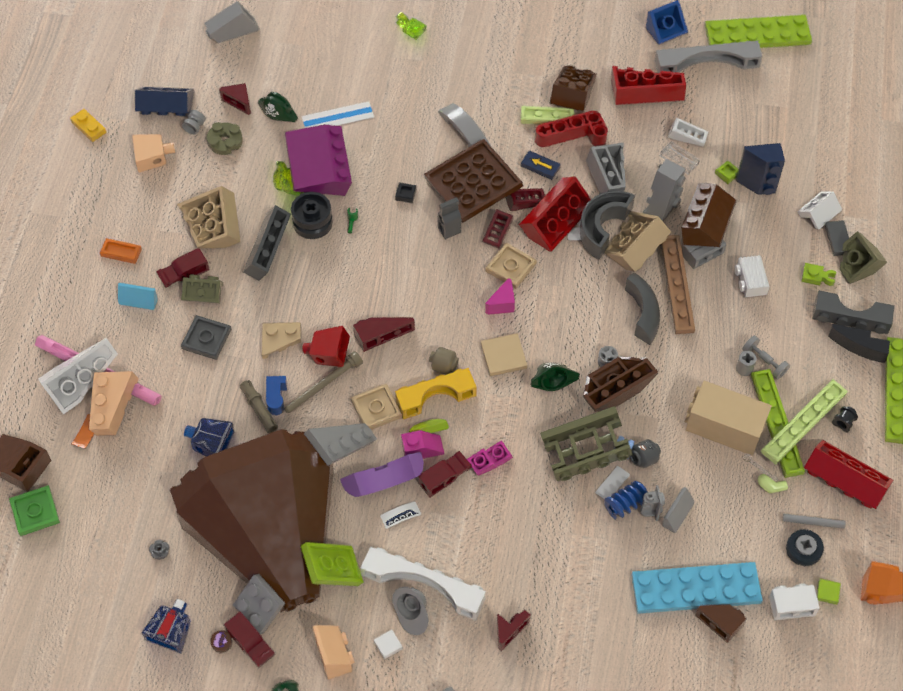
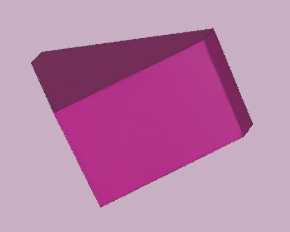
M510 278L485 303L486 314L512 313L515 311L514 292Z

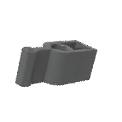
M457 197L439 205L440 212L437 213V224L444 239L461 233V215L458 210L459 200Z

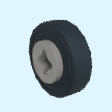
M801 529L790 535L787 540L786 551L789 558L797 565L812 566L822 557L824 545L818 534L811 530Z

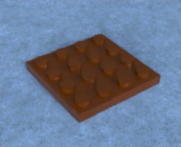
M485 139L478 141L424 173L425 179L444 202L457 197L462 223L524 187L520 178Z

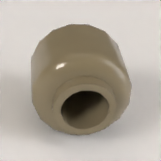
M439 347L436 352L432 351L429 357L432 370L445 375L454 372L459 361L455 351Z

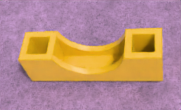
M469 368L457 369L447 375H439L428 381L423 380L409 387H401L395 391V400L404 420L422 414L423 404L433 395L446 394L460 402L475 397L477 386Z

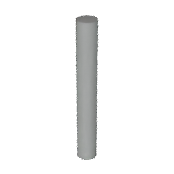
M783 514V522L845 529L844 520Z

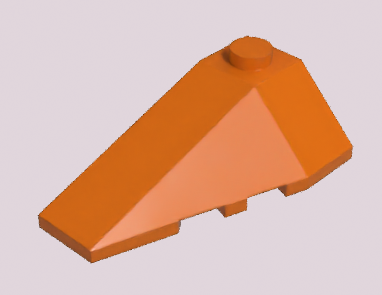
M872 561L862 578L861 600L873 605L903 602V572L899 571L900 567Z

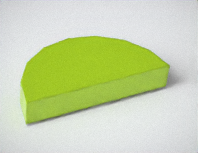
M432 419L414 425L410 428L409 433L420 430L434 433L446 430L449 426L448 422L444 419Z

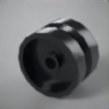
M318 192L302 193L292 202L291 215L293 226L299 236L305 239H318L328 234L332 228L333 218L330 201L325 195Z

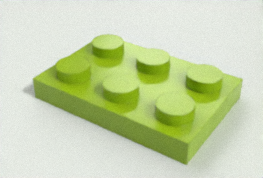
M305 542L301 546L312 584L360 586L364 583L352 546Z

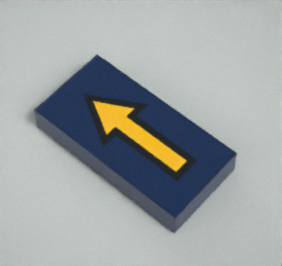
M529 150L521 162V167L553 180L561 164Z

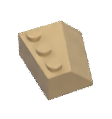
M220 186L177 204L184 214L183 218L188 223L190 233L198 248H227L241 242L234 192Z
M631 211L628 215L627 223L623 222L621 224V232L612 238L604 253L624 269L636 272L643 266L646 259L655 253V249L666 241L671 231L659 216Z

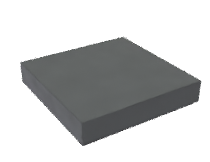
M196 315L181 344V349L217 360L232 328L230 325Z

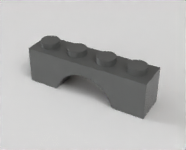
M819 290L815 299L812 319L870 330L878 334H888L893 324L895 305L875 302L867 310L855 311L844 306L838 294Z

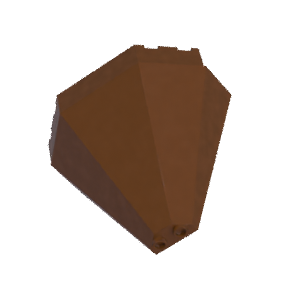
M284 429L202 458L197 463L198 467L194 471L189 470L180 479L181 484L173 486L170 489V493L176 506V513L182 529L245 583L248 584L254 575L260 574L285 603L280 612H289L303 603L310 604L320 597L321 584H312L301 546L305 542L326 544L334 469L333 464L328 466L304 435L305 432L295 431L291 434Z

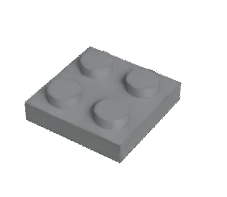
M256 574L251 578L233 604L238 612H242L259 634H263L285 605L283 600L260 574Z

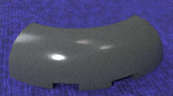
M632 273L626 280L625 291L635 299L641 309V317L636 324L634 336L651 345L657 335L660 324L659 303L650 285L641 276Z

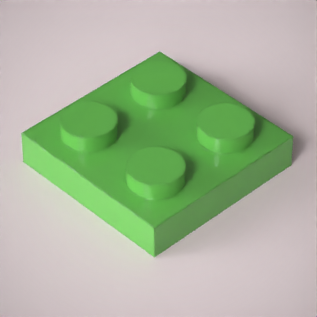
M49 485L9 498L20 537L60 523Z

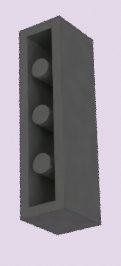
M275 205L266 214L243 273L260 281L269 272L291 213Z

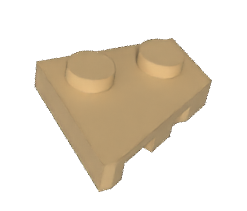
M300 322L262 323V359L268 358V355L273 352H281L287 347L301 342Z

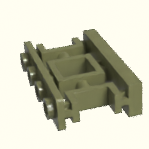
M615 406L540 432L546 451L557 450L560 462L551 465L557 481H567L572 476L587 474L592 469L607 467L612 462L617 460L624 461L633 455L628 439L617 442L613 429L622 426ZM607 425L610 433L599 437L596 429ZM594 436L599 449L580 455L575 442ZM570 439L572 447L561 450L558 442ZM613 441L616 449L604 453L602 444ZM575 454L578 462L566 466L564 458Z

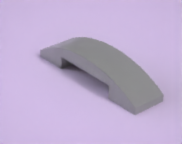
M452 103L438 111L447 124L451 123L467 141L468 147L482 139H485L490 145L478 125L458 105Z

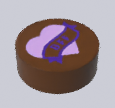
M219 630L211 636L210 643L214 651L224 653L231 648L232 638L227 631Z

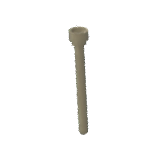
M356 351L350 353L343 367L335 369L285 407V412L291 413L350 368H357L363 364L360 355Z

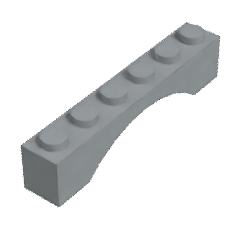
M758 41L656 50L655 65L657 73H660V71L679 73L689 66L704 62H721L737 66L741 69L760 68L762 53Z

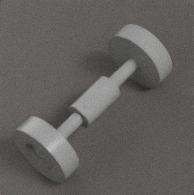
M755 335L752 336L745 343L742 350H755L759 353L761 359L776 368L773 376L777 380L780 379L788 371L790 364L786 361L780 365L776 364L768 353L756 347L760 339Z

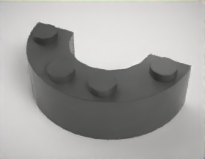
M609 191L595 196L585 206L581 217L580 238L585 249L598 260H600L608 248L610 234L604 231L601 225L610 219L626 220L633 209L634 194L624 191Z

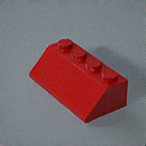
M576 176L563 177L519 223V226L530 240L547 251L552 252L581 220L582 212L591 198Z
M822 440L814 448L804 466L810 475L814 477L819 476L826 480L825 483L833 488H840L846 496L859 499L865 507L870 509L872 507L877 509L894 481L825 440Z

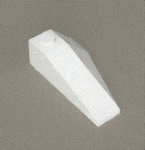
M105 338L56 366L38 378V380L61 412L65 414L83 400L88 390L93 387L94 372H104L117 356V352L108 339Z

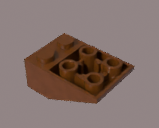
M571 65L563 66L553 84L550 104L584 112L597 73H593L589 69H576L575 66Z
M2 434L0 437V478L29 492L52 460L44 448L30 441Z

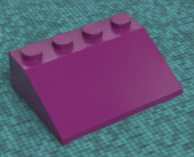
M324 124L285 132L293 190L295 192H318L320 194L345 196L352 184L342 126Z

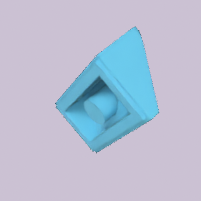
M118 283V303L120 305L149 310L155 309L158 300L155 288Z

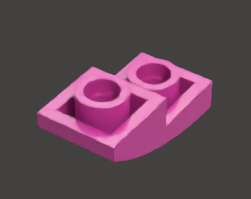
M501 440L487 450L483 448L467 460L472 465L477 476L508 462L513 456Z

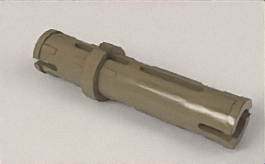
M250 380L242 382L240 389L245 394L248 405L252 406L266 432L272 433L277 430L278 425L264 405L261 394L257 393Z

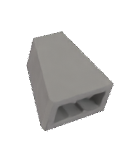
M236 1L205 22L206 34L210 39H214L218 43L260 30L255 18L239 1Z

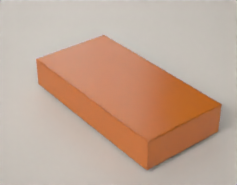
M106 238L101 248L100 256L136 264L142 248L141 245Z

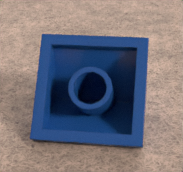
M679 0L648 11L646 29L657 44L688 33Z

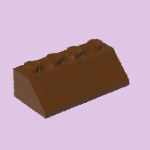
M698 183L681 226L683 245L720 247L734 211L736 199L717 184Z

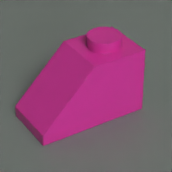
M421 430L401 434L404 456L421 452L423 459L445 455L440 435Z

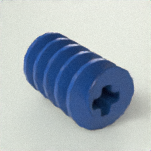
M633 481L631 485H626L624 489L613 493L611 497H606L604 504L609 514L615 520L617 519V514L623 518V510L630 514V506L634 510L638 509L636 503L642 506L644 495L648 491L641 482Z

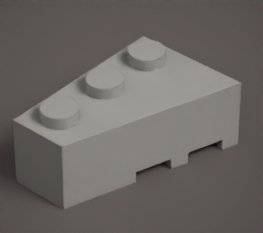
M668 159L663 162L657 170L651 189L654 190L652 197H648L646 201L649 205L642 213L659 216L664 221L673 208L679 206L681 202L680 196L684 189L682 185L686 179L684 177L685 168Z

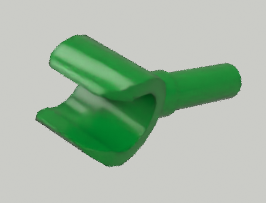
M350 208L347 209L349 234L352 233L354 221L358 220L357 208L355 213H350Z

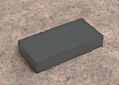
M844 220L826 222L825 228L833 256L843 255V243L849 239Z

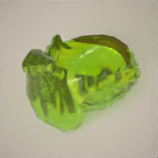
M276 161L277 168L273 173L274 187L290 195L297 196L306 193L293 190L290 168H287L284 162Z

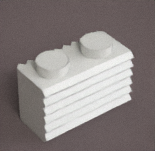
M761 256L740 257L737 265H735V274L739 276V289L744 293V297L767 295L770 286Z

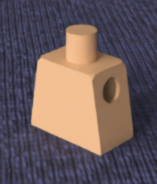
M160 134L132 135L138 172L165 165V154L175 153L174 142L163 144Z

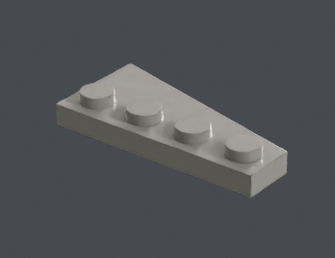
M366 423L308 429L304 433L328 466L377 440Z

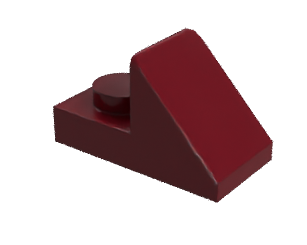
M525 609L520 614L516 613L511 618L510 623L497 614L498 648L500 651H503L530 623L531 614Z

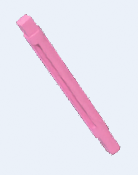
M44 335L38 336L35 342V346L64 361L79 354ZM107 368L104 372H115V371H113V370ZM139 383L135 384L131 395L153 406L159 404L162 395Z

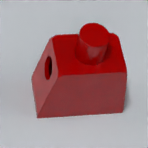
M343 326L316 331L313 334L312 342L303 344V353L309 354L318 365L343 367L350 335Z

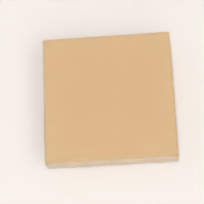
M505 243L487 265L485 272L503 282L510 278L513 288L517 289L537 264V260Z
M518 333L481 341L482 351L490 376L527 369V362Z
M387 383L351 397V401L362 424L366 423L371 430L402 418V413Z

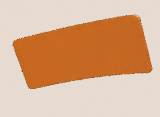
M87 414L80 431L71 443L72 445L86 448L94 436V433L89 430L90 414Z

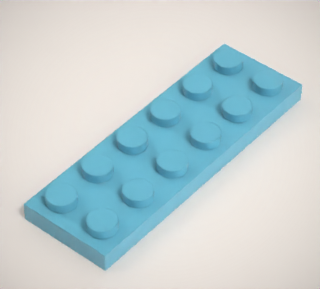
M755 562L632 572L637 614L698 609L700 605L761 604L763 601Z

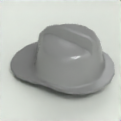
M413 587L398 588L392 596V602L399 621L407 633L420 635L425 632L429 622L426 611V597L421 591Z

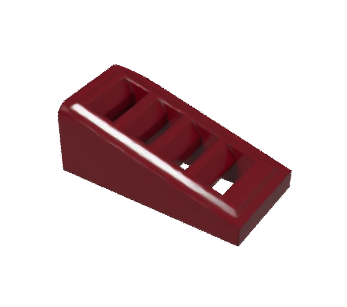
M543 188L519 189L507 196L506 201L510 211H517L535 207L545 197Z
M496 209L482 242L500 248L514 220L513 215ZM498 219L505 221L506 224L498 222ZM495 225L503 227V230L496 228ZM492 231H495V232L501 233V235L499 236V235L493 234V233H491V232H492ZM489 236L499 239L498 242L489 240Z

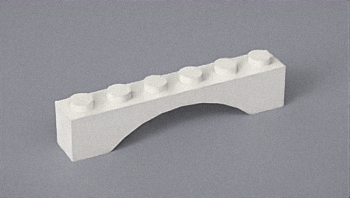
M370 547L360 568L363 577L378 583L391 580H413L424 583L444 595L452 604L457 614L475 621L486 598V591L478 585L473 584L471 586L464 583L460 578H450L439 570L432 571L421 563L409 562L403 556L388 554L386 550L379 547Z

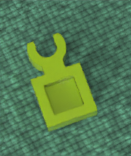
M805 263L801 282L820 286L822 281L828 286H833L835 280L829 277L835 278L836 271H823L824 266Z

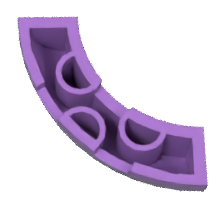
M421 452L408 454L386 463L387 465L352 473L341 478V484L344 490L354 497L364 496L414 479L422 473L424 464Z

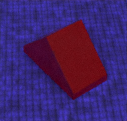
M246 83L224 86L219 89L221 101L247 115L251 114Z

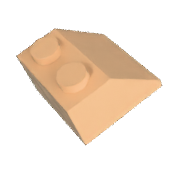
M312 626L328 680L352 672L351 664L355 662L352 652H347L345 645L348 644L345 632L341 633L339 626Z

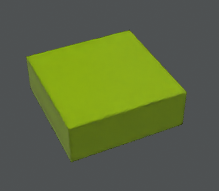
M726 161L715 170V174L726 184L733 181L738 173V168L730 161Z
M819 579L817 600L837 605L841 583Z

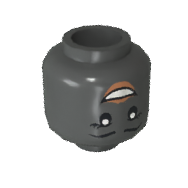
M646 439L632 447L633 455L630 458L635 466L646 468L657 463L660 459L661 449L652 440Z

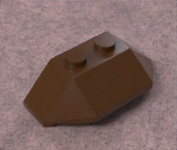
M617 357L587 375L583 398L594 412H600L614 406L617 407L639 394L654 379L658 371L647 358Z

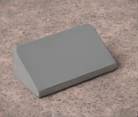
M686 487L682 488L662 523L664 528L673 533L677 532L694 505V500Z

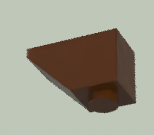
M700 605L695 614L698 619L727 643L744 626L747 619L740 609L734 608L731 605Z

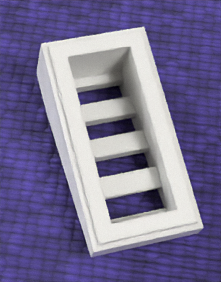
M676 118L670 128L668 138L704 146L708 131Z

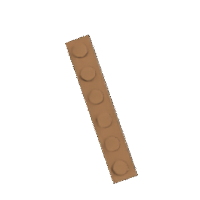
M668 235L666 241L661 244L675 334H691L695 332V325L680 235Z

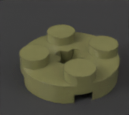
M226 122L214 123L207 133L208 146L212 148L214 153L219 155H228L232 153L231 151L238 150L243 143L240 127Z

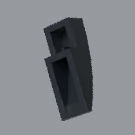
M832 324L828 337L858 356L885 363L889 354V340L872 338L870 330Z

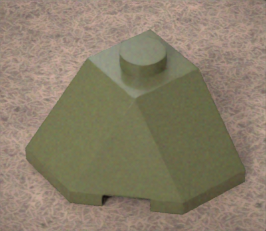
M859 231L843 243L842 251H844L843 261L840 262V271L850 284L873 275L888 263L878 248Z

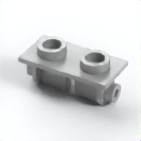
M656 485L655 491L645 493L640 512L645 517L655 516L656 521H658L660 513L663 512L662 505L665 504L663 492H660L659 486Z

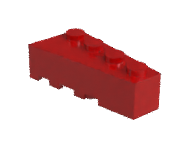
M612 66L611 85L615 105L685 101L687 85L684 73L668 71L655 73L650 69L634 71V68L627 67L625 70L618 69V66Z

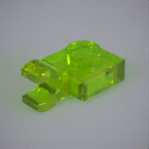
M402 12L396 16L399 19L396 23L403 27V32L415 40L426 30V25L414 17L409 20Z

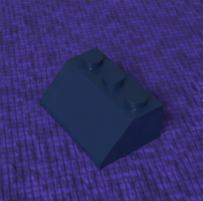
M140 87L135 90V111H140V114L143 115L158 112V115L175 113L176 116H186V113H189L192 108L194 88Z
M781 143L744 146L736 181L757 195L776 193L785 163Z

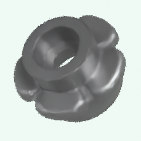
M156 540L154 544L150 545L149 552L153 558L162 560L167 557L170 547L167 542Z

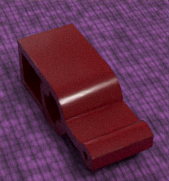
M197 248L176 258L170 266L159 269L157 275L164 287L167 288L175 282H183V278H189V275H200L209 271V265L200 248Z
M458 451L449 459L441 460L418 476V484L428 497L431 498L452 484L459 475L471 469L472 465L461 451Z
M241 611L223 624L231 638L258 668L275 655V652L263 640L259 632Z

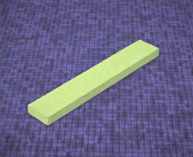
M832 379L762 448L761 453L776 465L848 391Z

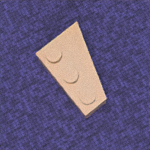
M132 371L94 372L89 430L96 436L116 435L125 414L126 405L132 397L133 388L139 380Z

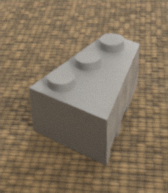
M624 143L595 146L589 150L586 163L600 194L609 191L625 190Z

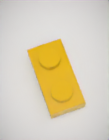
M84 108L70 117L71 122L92 142L107 133L105 127Z

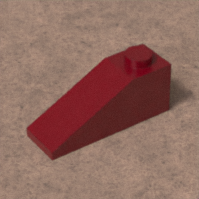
M370 317L365 320L362 319L353 325L354 335L363 352L414 331L415 320L413 317Z

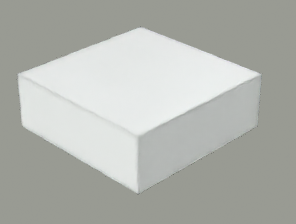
M393 630L374 639V643L384 660L403 649Z

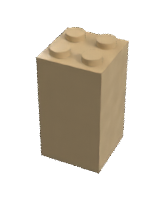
M703 380L701 387L697 386L693 401L690 402L684 421L687 423L685 431L753 456L772 405Z

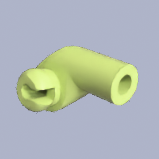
M761 474L758 477L760 487L768 493L788 490L785 480L775 482L766 474Z

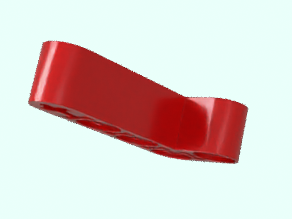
M588 111L538 125L535 132V143L539 147H548L588 136L593 146H602L607 142L608 128L599 112Z

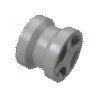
M612 346L602 347L599 351L598 365L602 367L618 357L617 350Z

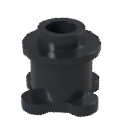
M850 406L841 407L840 413L835 415L832 424L848 433L853 426V421L858 419L856 410Z

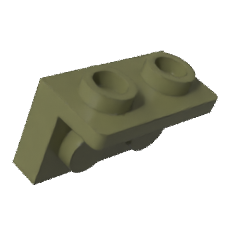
M189 275V278H183L181 300L220 304L221 286H223L224 282L219 280V277L208 276L207 279H200L198 275Z

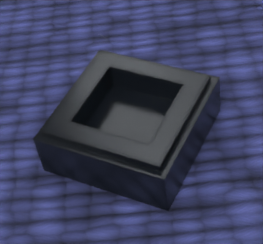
M399 182L395 200L413 203L417 185Z

